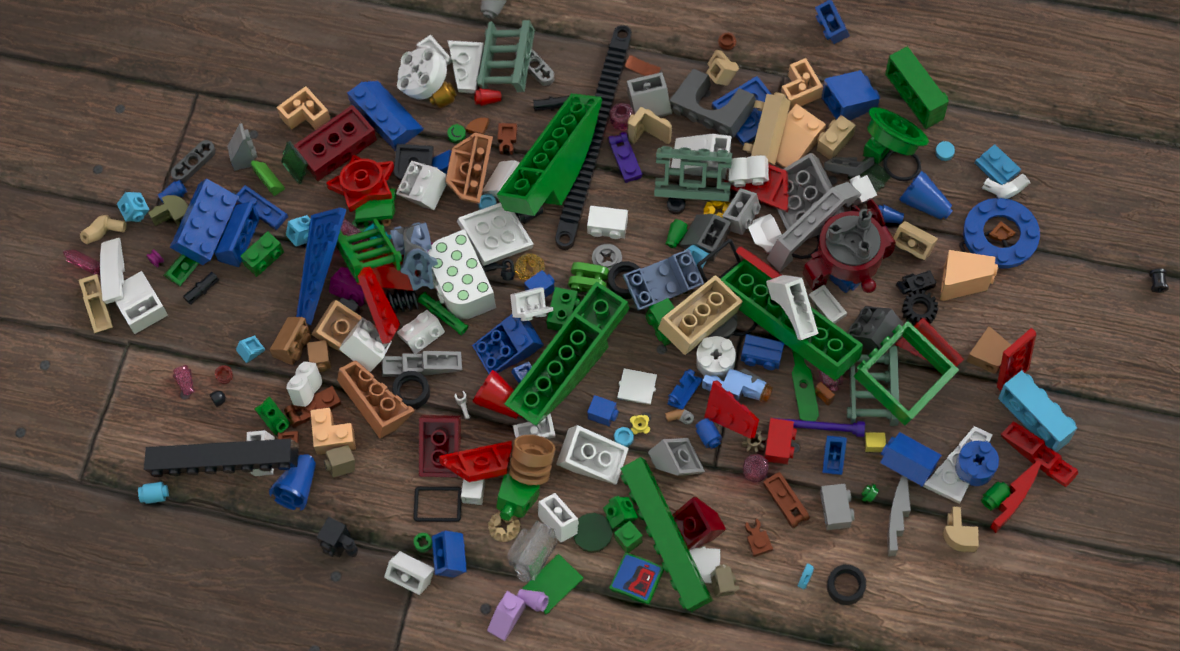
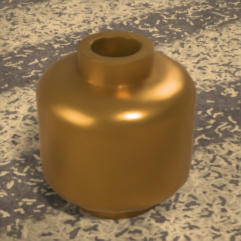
M444 81L439 90L429 97L432 105L436 104L439 108H443L454 102L456 92L451 83Z

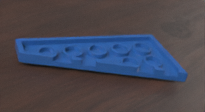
M336 208L311 215L296 317L305 318L307 325H311L314 319L347 210L344 208Z

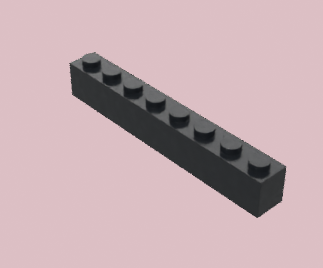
M293 439L146 447L143 470L150 473L153 477H162L163 474L180 476L181 473L198 475L199 472L216 474L217 471L235 473V470L253 472V469L271 471L272 468L290 470V467H298L299 444Z

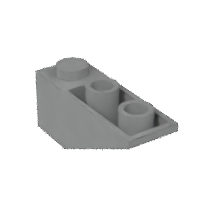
M240 123L227 146L234 171L252 167L251 161H255L254 158H258L248 129L244 130L243 124Z

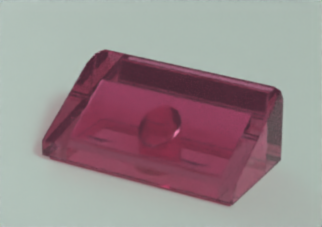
M64 250L63 255L68 262L93 275H100V262L77 250Z

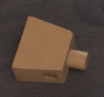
M988 327L970 352L967 362L996 374L1001 366L1003 352L1011 344L991 327Z

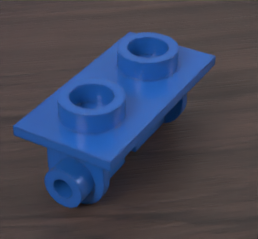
M691 369L685 371L679 381L680 385H676L672 393L668 395L669 402L667 404L683 410L703 379L694 376L695 372Z

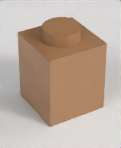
M327 341L307 343L309 362L316 363L319 372L330 369L331 361Z

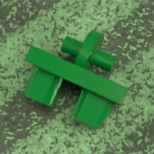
M270 397L254 408L275 436L278 432L282 433L288 428L290 422Z

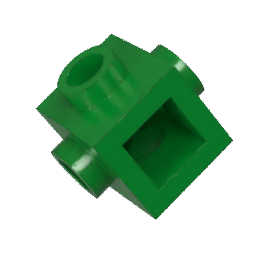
M615 496L603 507L612 529L621 528L628 521L633 522L638 518L629 497Z

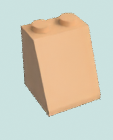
M949 250L944 264L940 300L945 301L988 290L989 285L993 284L994 277L997 274L998 265L995 264V257Z

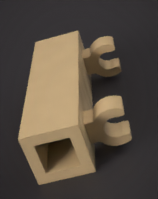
M774 92V95H766L765 102L755 100L753 108L762 111L754 145L744 143L743 151H747L751 156H766L770 165H775L791 103L790 100L785 98L784 94Z

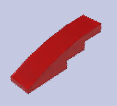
M1013 421L1001 434L1004 440L1032 464L1040 460L1042 463L1039 469L1064 487H1067L1078 475V470L1063 461L1060 454L1047 447L1044 440Z
M1040 460L1035 462L1010 484L1011 495L1001 503L999 510L1002 514L993 521L990 527L995 533L1000 530L1022 504L1036 478L1042 463Z

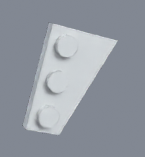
M448 41L458 92L474 93L478 87L477 76L480 73L484 44L479 42Z

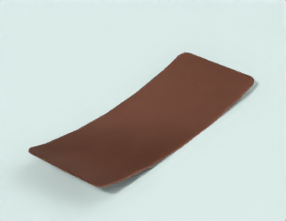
M632 55L629 56L625 67L644 76L657 74L661 67L644 62Z

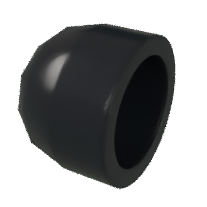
M218 390L209 394L216 407L221 406L225 402L226 397L222 391Z

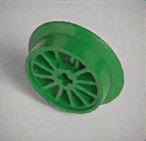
M874 107L869 110L871 121L867 130L875 140L885 147L900 154L913 155L919 146H926L929 143L925 133L906 118L883 108Z

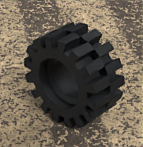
M915 290V294L913 292L909 293L902 306L903 318H907L906 322L911 321L912 325L915 326L922 318H925L931 324L935 320L938 311V302H935V296L931 298V293L928 292L926 295L925 290H922L921 293H919V290ZM916 303L924 304L927 307V312L925 314H917L913 311V305Z

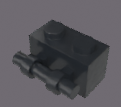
M328 517L316 537L320 544L319 546L323 549L322 552L330 557L335 555L340 558L345 549L348 556L355 557L358 553V548L355 541L351 538L347 526Z

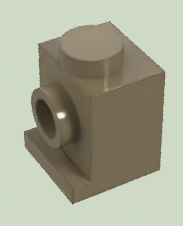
M727 564L716 566L710 573L715 597L734 595L740 590L739 586L734 585L736 583L735 574L731 571V567H727Z

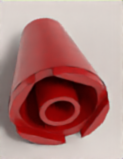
M492 370L472 402L514 419L521 417L504 405L514 389L496 371Z

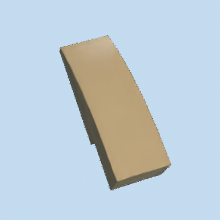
M96 274L80 279L79 283L84 296L83 299L94 333L113 328L108 304H105L102 299L99 275Z

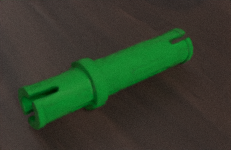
M426 292L419 296V303L429 309L431 314L436 315L453 328L459 335H463L467 331L469 326L444 308L440 301L434 300Z

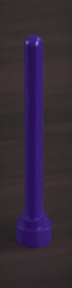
M782 419L794 421V428L852 432L856 437H864L865 433L864 421H857V423L841 424Z

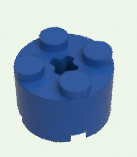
M971 441L965 444L955 464L958 477L963 482L965 481L972 486L987 484L998 468V453L988 441Z

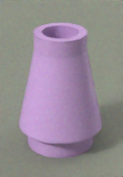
M520 589L517 597L525 601L527 606L537 612L544 611L548 605L549 597L544 592Z

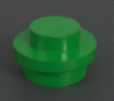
M874 483L870 486L867 484L861 492L863 501L867 500L871 503L878 494L879 489L876 488Z

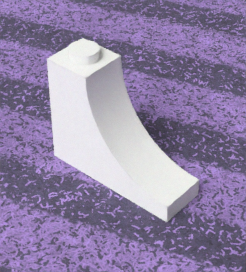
M782 275L766 281L771 300L776 301L784 309L795 329L798 340L818 334L803 279Z

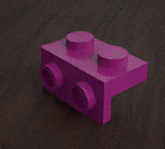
M341 267L331 277L329 292L340 298L352 299L359 306H362L365 295L361 285H357L348 268Z

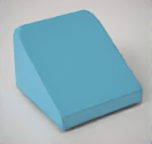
M255 336L239 341L236 351L247 363L263 353L265 348Z

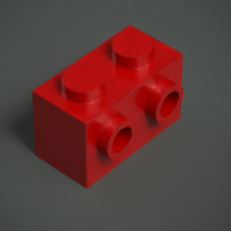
M770 418L765 462L788 465L789 458L793 459L794 447L791 446V440L796 439L797 429L793 428L794 421Z

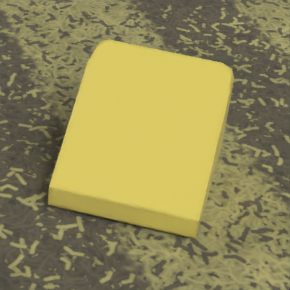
M865 432V452H882L886 445L885 433Z

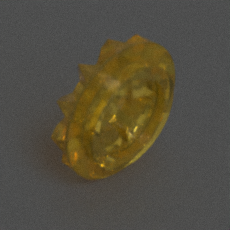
M532 253L522 255L515 263L516 275L521 280L527 281L541 270L544 271L545 264L543 259ZM527 263H528L531 267H534V268H533V273H531L529 270H526V269H527Z

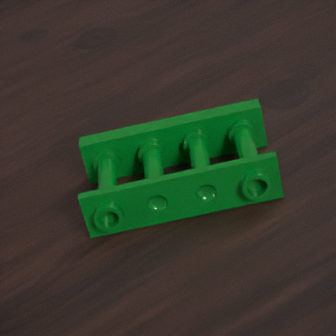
M373 219L374 229L350 236L343 235L340 230L336 248L357 283H359L358 275L364 267L371 266L373 269L393 263L397 271L401 269V253L396 251L386 235L383 224L380 225L377 219ZM374 236L377 237L376 239H372L355 245L350 244ZM382 245V247L360 254L357 253L358 251ZM384 254H387V255H388V256H386V257H382V258H379V259H376V260H372V261H369V262H365V263L360 262V261L367 260V259H370V258H374V257H377V256H381V255H384Z

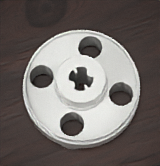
M420 47L412 52H406L401 58L397 82L398 89L409 97L418 100L431 97L433 93L439 90L445 80L447 72L445 59L440 53L430 47Z

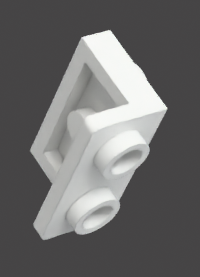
M538 287L510 294L513 317L521 318V321L532 320L533 316L544 317L547 316L546 313L553 311V307H546L544 288Z
M426 310L410 323L404 325L402 329L397 331V334L409 345L412 352L417 354L444 334L445 331L439 320Z

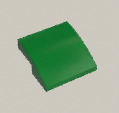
M390 189L392 199L369 200L357 208L355 214L356 222L373 221V219H393L395 213L394 202L397 195L396 189Z

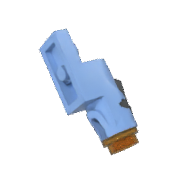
M730 369L724 382L715 375H705L702 382V388L711 391L713 381L718 380L727 392L730 391L734 395V399L737 401L744 394V397L768 402L773 391V387L769 386L770 384L746 369L741 371Z

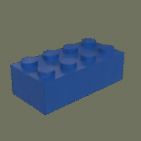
M208 179L200 182L170 248L201 265L209 262L239 196Z

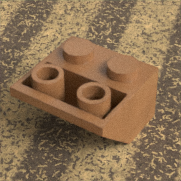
M287 318L270 348L274 358L292 366L295 361L300 359L304 345H307L311 339V332L305 318Z

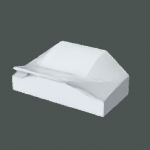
M771 214L753 220V223L748 227L755 244L763 247L766 254L771 252L777 239L782 235Z

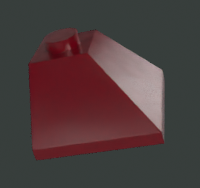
M696 496L692 497L672 514L689 551L713 541L726 530L718 513Z

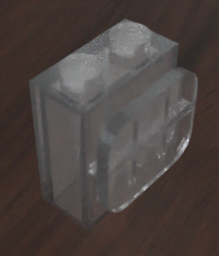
M536 520L530 532L526 528L521 530L507 555L509 564L515 568L514 570L519 579L525 582L528 580L535 581L558 543L554 529Z

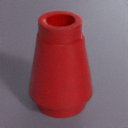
M482 88L475 90V105L484 106L501 102V91Z

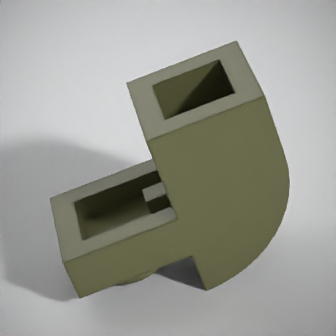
M175 195L162 197L161 199L164 204L156 206L148 212L151 220L157 226L173 218L179 228L188 208L187 203Z

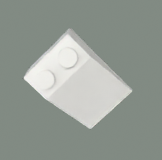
M577 425L568 429L556 465L572 472L616 485L621 473L620 468L623 467L629 448Z

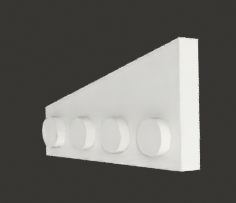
M974 426L944 463L934 472L931 478L926 481L923 487L960 504L969 483L963 482L956 473L955 464L957 457L965 444L971 441L989 442L992 434Z

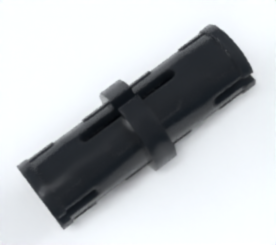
M569 95L554 98L549 96L546 99L533 100L534 111L548 109L554 111L555 108H561Z
M211 271L203 280L197 281L195 286L183 295V298L188 304L192 305L203 294H207V291L220 280Z

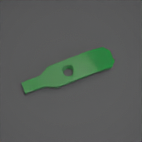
M792 350L795 364L792 371V379L799 418L804 421H816L819 417L811 370L804 363V358ZM805 383L807 387L801 388L800 384Z

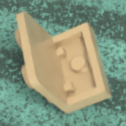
M640 107L636 114H632L628 119L627 132L628 140L631 143L635 144L644 131L667 144L671 142L672 126L670 122L664 118H659L651 110Z

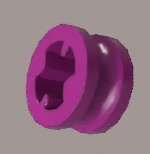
M153 249L152 253L147 254L146 257L158 268L159 263H164L165 261Z

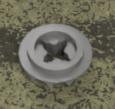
M602 244L593 251L592 262L594 265L604 266L610 271L615 264L622 262V254L616 246ZM611 255V257H610V260H611V261H608V260H607L606 262H603V261H604V257H603V256L608 257V256Z

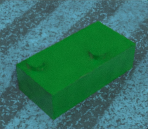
M907 46L891 54L888 58L885 75L923 127L927 129L944 120L949 99L944 92L942 93Z

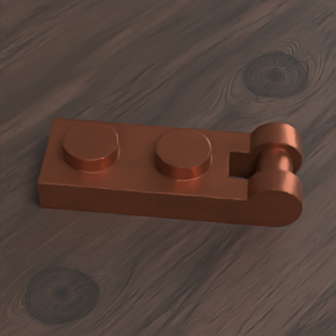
M333 386L315 394L312 401L306 407L289 405L284 409L286 416H289L291 426L297 427L311 420L310 410L333 409L342 403ZM302 411L303 415L297 416L296 413Z
M780 471L763 481L764 487L792 529L797 527L801 521L805 522L810 519L808 512ZM796 509L799 514L793 516L791 512Z

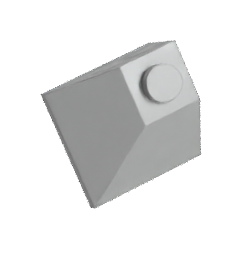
M688 438L663 439L648 451L656 469L677 476L703 474L705 472Z

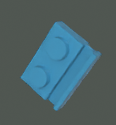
M993 145L980 158L975 160V164L991 180L1000 185L1008 183L1021 171V168L996 145Z

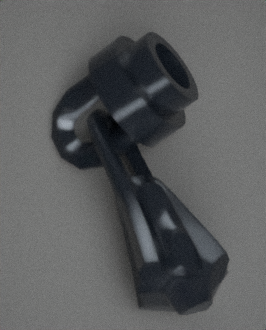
M510 259L503 260L502 264L493 262L485 266L480 262L484 272L502 269L500 273L503 280H514V276H516L514 263ZM507 262L510 263V269H506L509 268V266L506 265Z

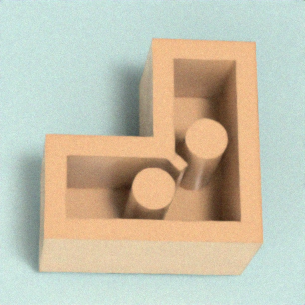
M806 58L791 64L788 74L791 82L783 85L781 88V93L791 101L789 111L796 104L803 106L821 98L823 90L821 82Z
M306 86L277 107L280 118L291 130L304 120H307L315 130L331 120L326 107Z
M330 408L310 410L313 444L317 455L326 454V451L332 448L349 445L350 450L356 449L355 433L351 423L334 425V418Z

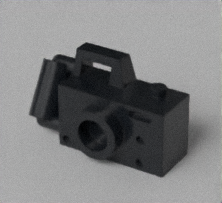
M931 270L917 275L912 273L902 277L903 281H898L896 287L902 294H907L908 292L915 294V290H919V293H921L922 290L927 291L935 288L937 282Z

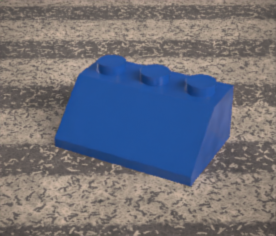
M253 202L238 204L232 211L227 227H225L221 235L220 243L217 244L214 251L219 262L240 267L242 262L240 256L247 250L260 220Z

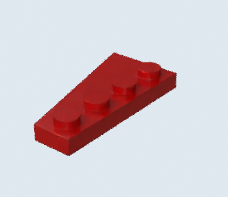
M371 266L364 267L358 275L360 285L382 344L390 343L400 326V322Z

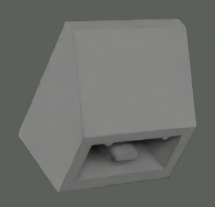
M662 72L627 80V93L634 115L640 107L651 110L658 117L672 114L668 90Z

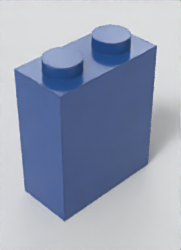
M899 432L895 438L891 437L888 444L883 448L881 452L883 458L880 463L923 486L934 471L942 455Z

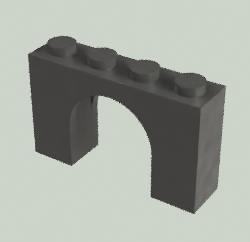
M692 69L669 100L672 111L678 116L682 115L692 122H698L708 129L712 128L722 135L734 138L755 109L753 108L756 100L755 95L739 88L724 107L716 110L704 109L699 106V102L711 87L710 79L707 74Z

